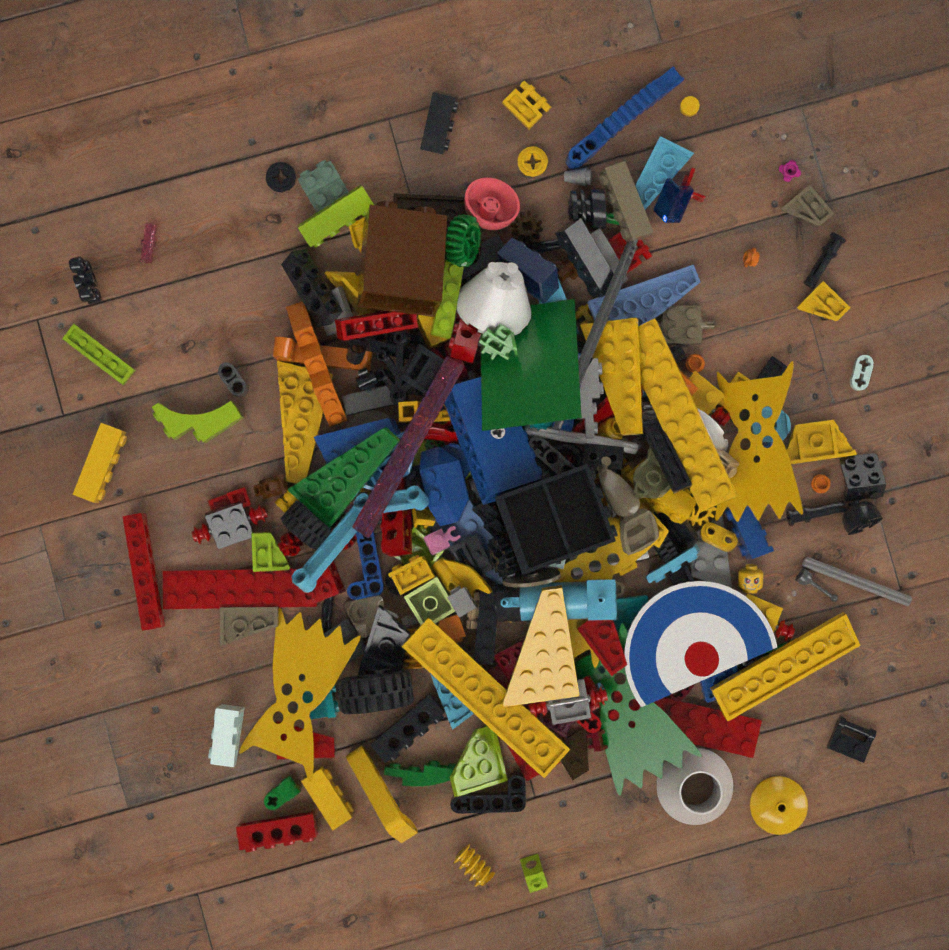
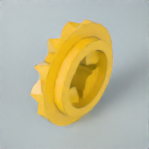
M532 146L521 151L517 164L519 170L525 176L534 178L546 170L548 158L542 149ZM531 155H533L535 161H538L534 169H532L531 164H527L530 161Z

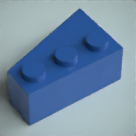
M749 506L745 508L739 522H736L731 510L727 507L725 515L728 521H732L733 527L731 530L740 542L738 548L742 557L754 559L774 551L773 547L767 543L765 529L762 530L760 522L756 519Z

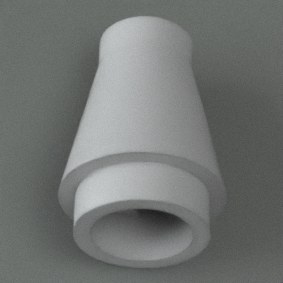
M586 167L565 171L564 182L582 186L591 185L592 169H587Z

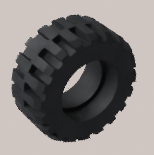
M408 670L367 673L342 678L337 683L340 710L343 714L347 715L397 709L411 705L414 700L411 674Z

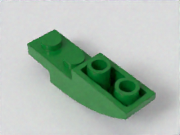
M429 760V763H425L424 770H420V766L409 765V768L401 767L400 763L390 762L389 765L385 766L384 775L403 778L402 786H431L450 781V776L456 764L448 763V766L440 765L441 762Z

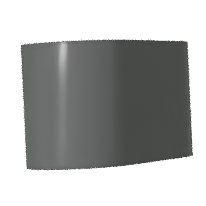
M222 363L218 368V374L233 395L237 397L245 396L248 393L249 387L242 375L231 363ZM227 367L232 368V374L229 377H225L223 374L224 369ZM242 383L243 390L236 393L234 390L235 385Z

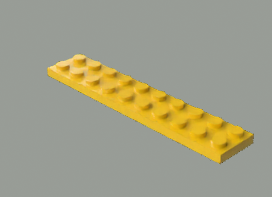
M654 318L638 326L641 383L662 429L672 442L692 483L690 490L700 512L738 496L657 320Z
M429 618L401 646L543 778L552 771L570 750L533 714L531 715V712L522 704L504 707L503 699L507 690Z

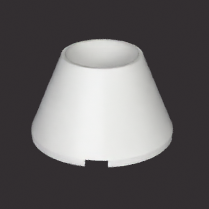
M700 747L697 749L701 752L702 757L695 756L685 750L683 751V768L681 769L665 760L663 763V778L657 777L656 780L657 796L664 810L677 821L690 825H701L718 818L727 809L733 795V778L727 764L716 753ZM697 773L710 775L714 784L710 798L698 805L685 803L681 796V789L685 780Z

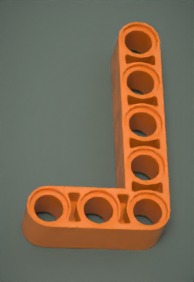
M275 337L273 357L277 361L305 365L298 343H295L291 338ZM320 346L327 367L357 371L367 368L368 371H371L373 352L366 351L363 361L360 364L354 365L346 359L347 348Z

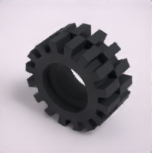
M667 535L660 548L653 545L664 563L678 556L675 547Z

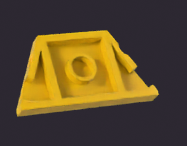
M834 420L794 425L786 449L791 464L857 455L855 449L850 446L847 438L841 433Z

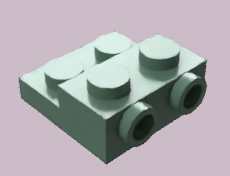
M326 160L319 162L316 165L317 168L311 172L309 169L305 170L300 174L301 178L298 179L316 212L348 193L331 160L329 162Z

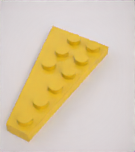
M628 318L607 321L592 358H598V363H602V375L599 376L601 382H603L604 390L621 434L623 436L643 434L638 319ZM594 323L580 325L586 341Z

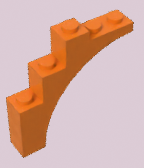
M302 301L287 306V313L301 351L303 362L329 427L347 421L307 308Z

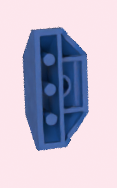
M441 447L422 451L420 474L425 494L429 497L428 506L439 526L459 522L470 498L461 461Z

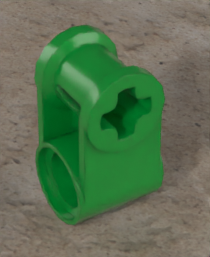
M288 776L266 794L264 805L269 810H276L297 796L301 789L293 778ZM270 796L272 798H278L276 804L274 802H269V800L271 799Z

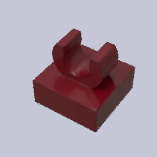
M600 729L596 733L586 735V738H592L593 744L588 745L589 749L594 748V752L608 749V745L603 744L602 734L605 733L604 730Z

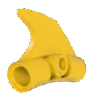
M442 557L431 567L450 595V591L458 586L461 589L467 587L473 599L476 589L487 594L492 593V589L471 566Z

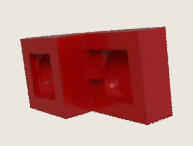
M245 487L207 501L211 511L238 501H242L244 508L251 505Z

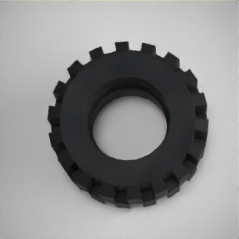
M295 501L280 518L282 523L297 538L315 550L320 547L332 532L331 528L299 501Z

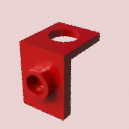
M692 167L688 176L684 175L681 186L684 188L681 195L703 203L706 196L688 190L696 169Z

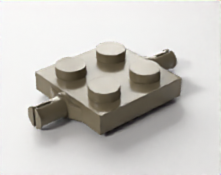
M671 306L662 313L661 321L658 322L668 345H701L702 330L714 329V321L702 320L701 306Z

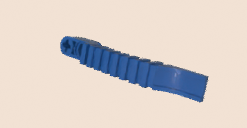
M673 66L661 77L646 85L631 100L626 101L624 106H620L609 118L604 119L602 124L597 125L593 132L571 148L565 160L566 165L570 169L580 168L610 138H614L618 131H622L625 125L627 126L631 123L632 119L635 120L639 114L641 115L645 110L654 106L657 101H660L682 83L684 78L679 75ZM585 144H591L594 149H588Z

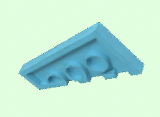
M661 136L635 185L645 210L694 154Z
M430 673L453 730L474 713Z

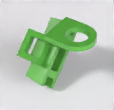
M500 323L494 331L487 328L479 339V343L483 345L481 353L487 352L491 355L490 359L492 360L497 354L508 360V354L511 350L514 351L515 356L518 355L514 332Z

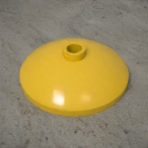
M783 776L766 778L755 787L751 794V815L756 824L768 833L776 835L788 834L796 830L806 818L808 811L806 794L802 787L790 778ZM783 804L784 809L782 811H779V805Z

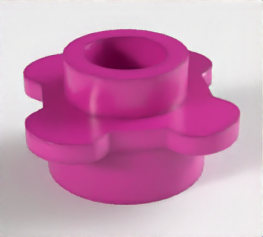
M794 160L779 166V172L783 174L785 182H790L792 178L801 175V171Z

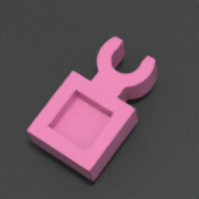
M451 526L446 533H443L442 529L423 538L431 555L449 548L450 544L448 541L456 542L459 540L460 535L456 537L451 535V531L456 529L455 526Z

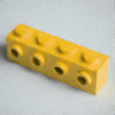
M100 423L72 495L93 503H99V501L103 500L106 490H104L106 483H109L113 476V472H111L113 465H116L120 458L118 452L127 440L125 431Z

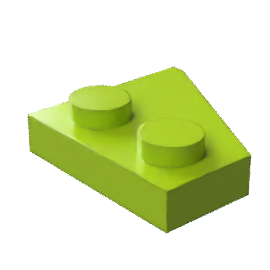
M271 532L251 533L253 572L290 570V565L283 552L280 551L278 543Z

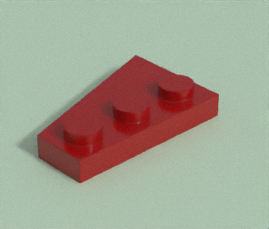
M588 620L577 628L611 676L627 666L613 620Z

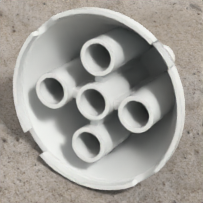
M491 262L488 264V267L460 288L457 312L467 325L470 323L478 329L477 332L484 334L487 328L494 331L500 323L512 330L514 335H517L529 324L531 318L530 303L523 276L515 263Z

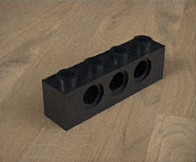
M307 249L292 251L281 266L316 326L331 325L343 312Z
M429 693L374 740L370 746L385 763L389 760L393 762L400 756L398 752L401 749L405 748L407 750L415 743L413 741L418 735L422 737L429 731V725L433 722L435 725L444 718L442 714L445 711ZM426 712L429 715V719L426 722L420 721L418 718L419 713ZM405 725H412L414 732L406 734L404 732ZM390 738H398L400 744L397 747L391 746L389 744Z

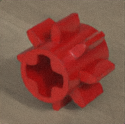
M286 533L280 538L281 543L278 544V547L284 556H295L301 551L299 546H302L303 542L293 533Z

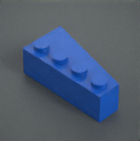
M386 418L315 436L314 439L328 464L385 427L394 435L400 434L401 431L395 419Z

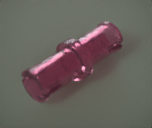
M145 223L144 236L140 243L142 250L139 261L142 263L143 261L147 264L152 263L153 249L156 247L155 235L157 225L155 224L152 226L150 223Z

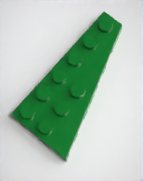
M385 427L287 490L330 528L399 443L400 439Z

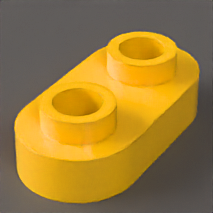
M706 523L700 529L701 539L722 551H732L738 543V539L733 532L715 523ZM708 529H712L714 534H709ZM725 538H730L731 543H727Z

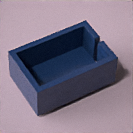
M511 238L497 253L498 262L515 263L518 266V270L524 279L526 291L545 304L559 289L556 265L551 261L543 259L537 251L527 248L522 241Z

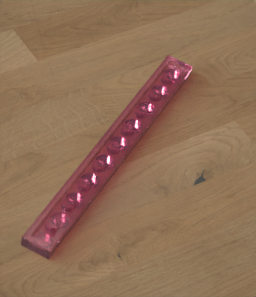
M447 356L352 526L353 529L365 537L369 538L464 368L463 365Z

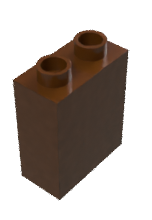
M380 201L375 205H369L363 226L357 307L435 317L442 303L446 215L436 214V210L430 207H417L413 211L398 209V205L390 201Z

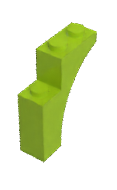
M232 401L216 410L197 415L176 413L160 403L152 406L155 411L152 413L158 422L163 423L165 426L163 431L167 437H172L174 440L179 439L194 429L193 434L198 441L202 440V442L207 443L244 418Z

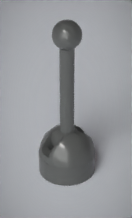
M803 568L798 573L795 581L802 585H813L829 596L833 602L838 600L836 594L832 595L812 581V574L808 570Z

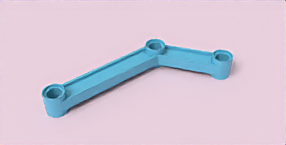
M415 485L405 490L372 495L366 493L359 494L354 500L353 507L306 564L293 573L292 582L303 592H311L316 587L318 578L369 517L375 514L414 508L423 510L429 504V497L420 487Z

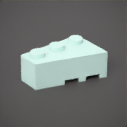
M221 704L215 709V722L211 734L213 742L208 754V758L211 759L210 764L228 767L236 765L245 707Z

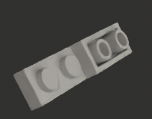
M594 358L590 363L580 386L582 418L577 420L585 419L586 439H593L594 434H598L597 422L593 421V414H597L596 402L592 403V399H599L600 394H603V382H599V375H602V363H598V358Z

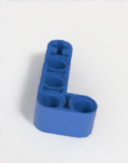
M365 522L363 525L370 529L367 532V538L372 537V541L361 543V539H365L364 533H360V529L356 532L364 580L351 583L348 586L347 594L354 600L377 596L384 590L373 526L368 522ZM366 544L373 546V553L370 555L365 554L363 551V547ZM369 563H374L377 566V571L374 574L367 571ZM372 582L380 584L379 592L374 593L371 591L370 585ZM354 585H358L361 588L359 596H354L351 592Z

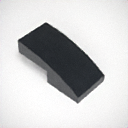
M480 500L473 505L472 511L485 522L483 528L494 538L507 533L501 513L492 502L483 505Z

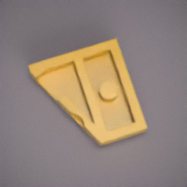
M822 281L796 308L837 322L851 307Z

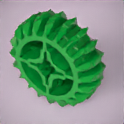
M464 214L458 215L453 218V221L450 222V227L447 228L445 256L448 262L453 265L468 267L476 260L479 247H481L480 235L482 234L480 231L481 227L476 222V217Z

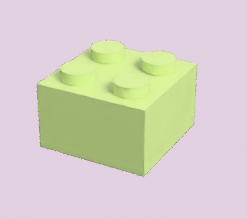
M438 576L404 596L420 625L427 618L437 623L455 612L447 598L449 594Z

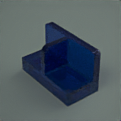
M667 178L654 207V212L665 223H680L694 189L691 186H678L671 178Z

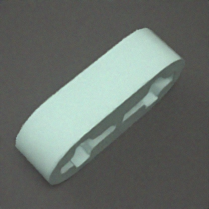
M868 355L859 356L854 362L850 386L855 391L864 390L869 384L874 362ZM866 359L868 366L864 367L863 371H861L862 364H859V362ZM861 374V381L864 382V384L858 387V383H856L855 380L859 379Z

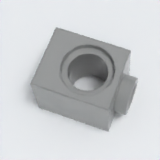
M458 586L451 590V595L447 597L459 618L478 607L467 587L461 589Z

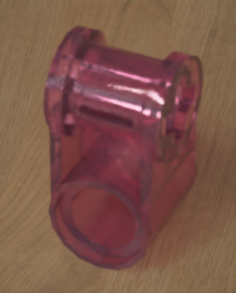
M538 713V718L543 725L565 738L568 736L567 732L571 725L576 722L571 721L553 725L552 718L550 720H543V714Z

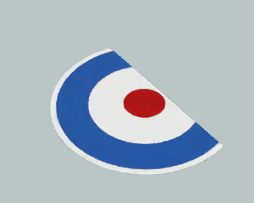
M693 581L681 583L658 593L643 606L635 617L629 629L625 645L626 676L634 697L640 706L643 707L777 648V643L772 628L761 610L740 592L713 582Z

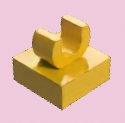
M429 507L423 510L412 509L414 528H417V525H423L426 529L428 526L434 525L435 517Z

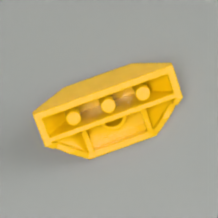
M326 271L324 273L326 278L336 288L343 287L347 301L360 315L380 312L377 309L357 307L360 275L357 276L354 272Z

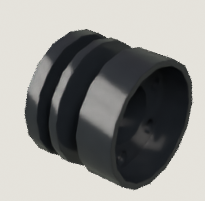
M590 189L589 198H585L584 191L580 190L579 199H577L576 191L570 190L568 201L569 221L581 218L585 226L587 221H590L592 230L605 229L606 203L604 189Z

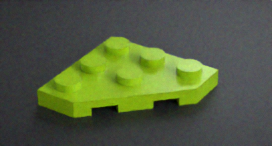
M488 726L474 729L450 776L454 797L508 781L498 736Z

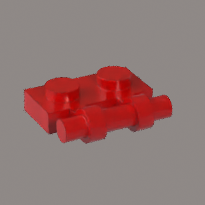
M621 232L608 240L619 260L627 243L622 238ZM638 240L636 244L638 250L635 251L626 274L642 264L639 256L643 255L646 261L652 257V254L649 252L650 248L642 240Z

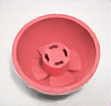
M488 177L480 178L473 181L465 192L464 206L466 213L476 217V222L483 229L499 230L505 228L519 214L520 201L516 192L501 180Z

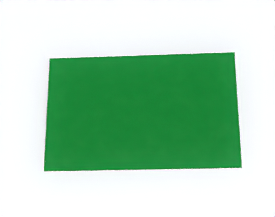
M575 299L530 305L531 318L529 324L519 334L514 335L518 355L515 356L514 351L511 350L508 354V360L498 354L492 360L490 359L491 355L487 352L481 353L482 431L582 418Z

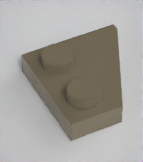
M811 185L781 208L783 212L818 227L834 215L833 211Z

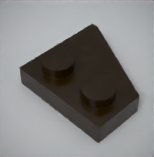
M584 728L562 740L570 750L560 761L572 780L589 771L586 730Z

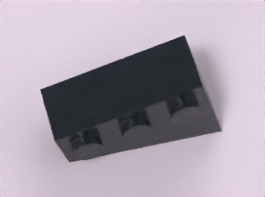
M437 90L432 93L420 147L421 150L442 155L445 151H448L450 145L448 136L449 132L453 131L455 123L453 116L454 113H457L459 105L457 95Z

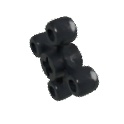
M81 256L70 259L68 262L69 267L73 273H77L73 275V281L81 301L88 302L89 305L99 303L102 298L99 290L93 288L98 286L90 262L83 260Z

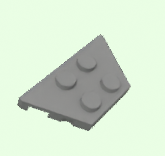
M723 516L718 521H715V519L711 521V523L724 528ZM699 529L696 532L698 538L687 544V549L695 544L700 549L697 554L698 558L689 563L692 577L732 588L727 552L703 541L700 537ZM708 529L709 534H714L712 529Z

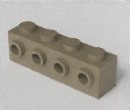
M626 161L605 167L599 173L601 185L606 189L607 200L613 207L614 218L621 227L622 238L626 242L647 238L653 233V229Z

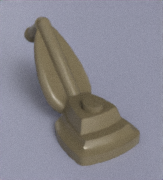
M605 456L597 467L600 484L610 507L620 516V538L623 551L628 555L644 550L658 539L657 523L649 510L639 509V498L635 497L631 486L618 474L607 469L611 464V459Z

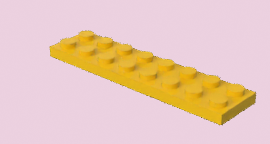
M842 612L715 684L710 689L725 719L730 721L861 645L847 615Z

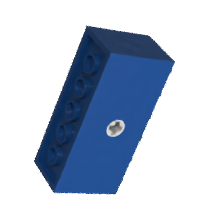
M481 377L458 383L448 388L442 400L483 505L496 501L495 497L533 484L542 479V470L536 464L535 452L533 448H530L527 432L523 430L522 426L482 431Z

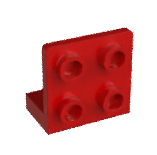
M334 560L318 578L314 590L305 593L297 587L305 607L346 591Z

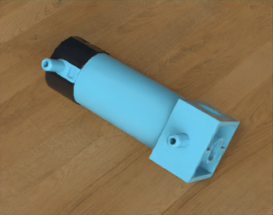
M616 580L551 582L533 587H508L502 583H497L495 593L497 621L522 622L532 620L541 589L562 585L567 620H616Z

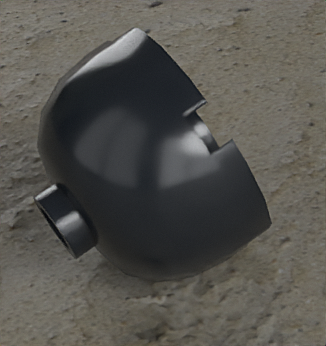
M855 500L848 504L849 508L845 510L842 516V523L848 535H855L863 532V529L868 526L869 528L875 526L883 518L879 509L871 502Z

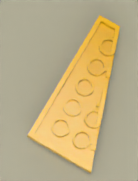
M277 361L286 481L297 484L308 477L316 446L314 437L319 434L324 413L313 390L307 369Z

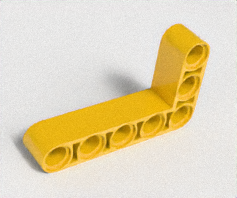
M361 745L347 754V761L386 831L400 843L418 833L417 828L412 820L400 811L364 746Z

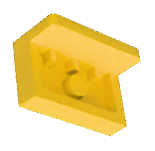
M416 555L408 560V564L404 566L399 564L391 568L392 572L388 575L393 579L400 595L435 578L426 557Z

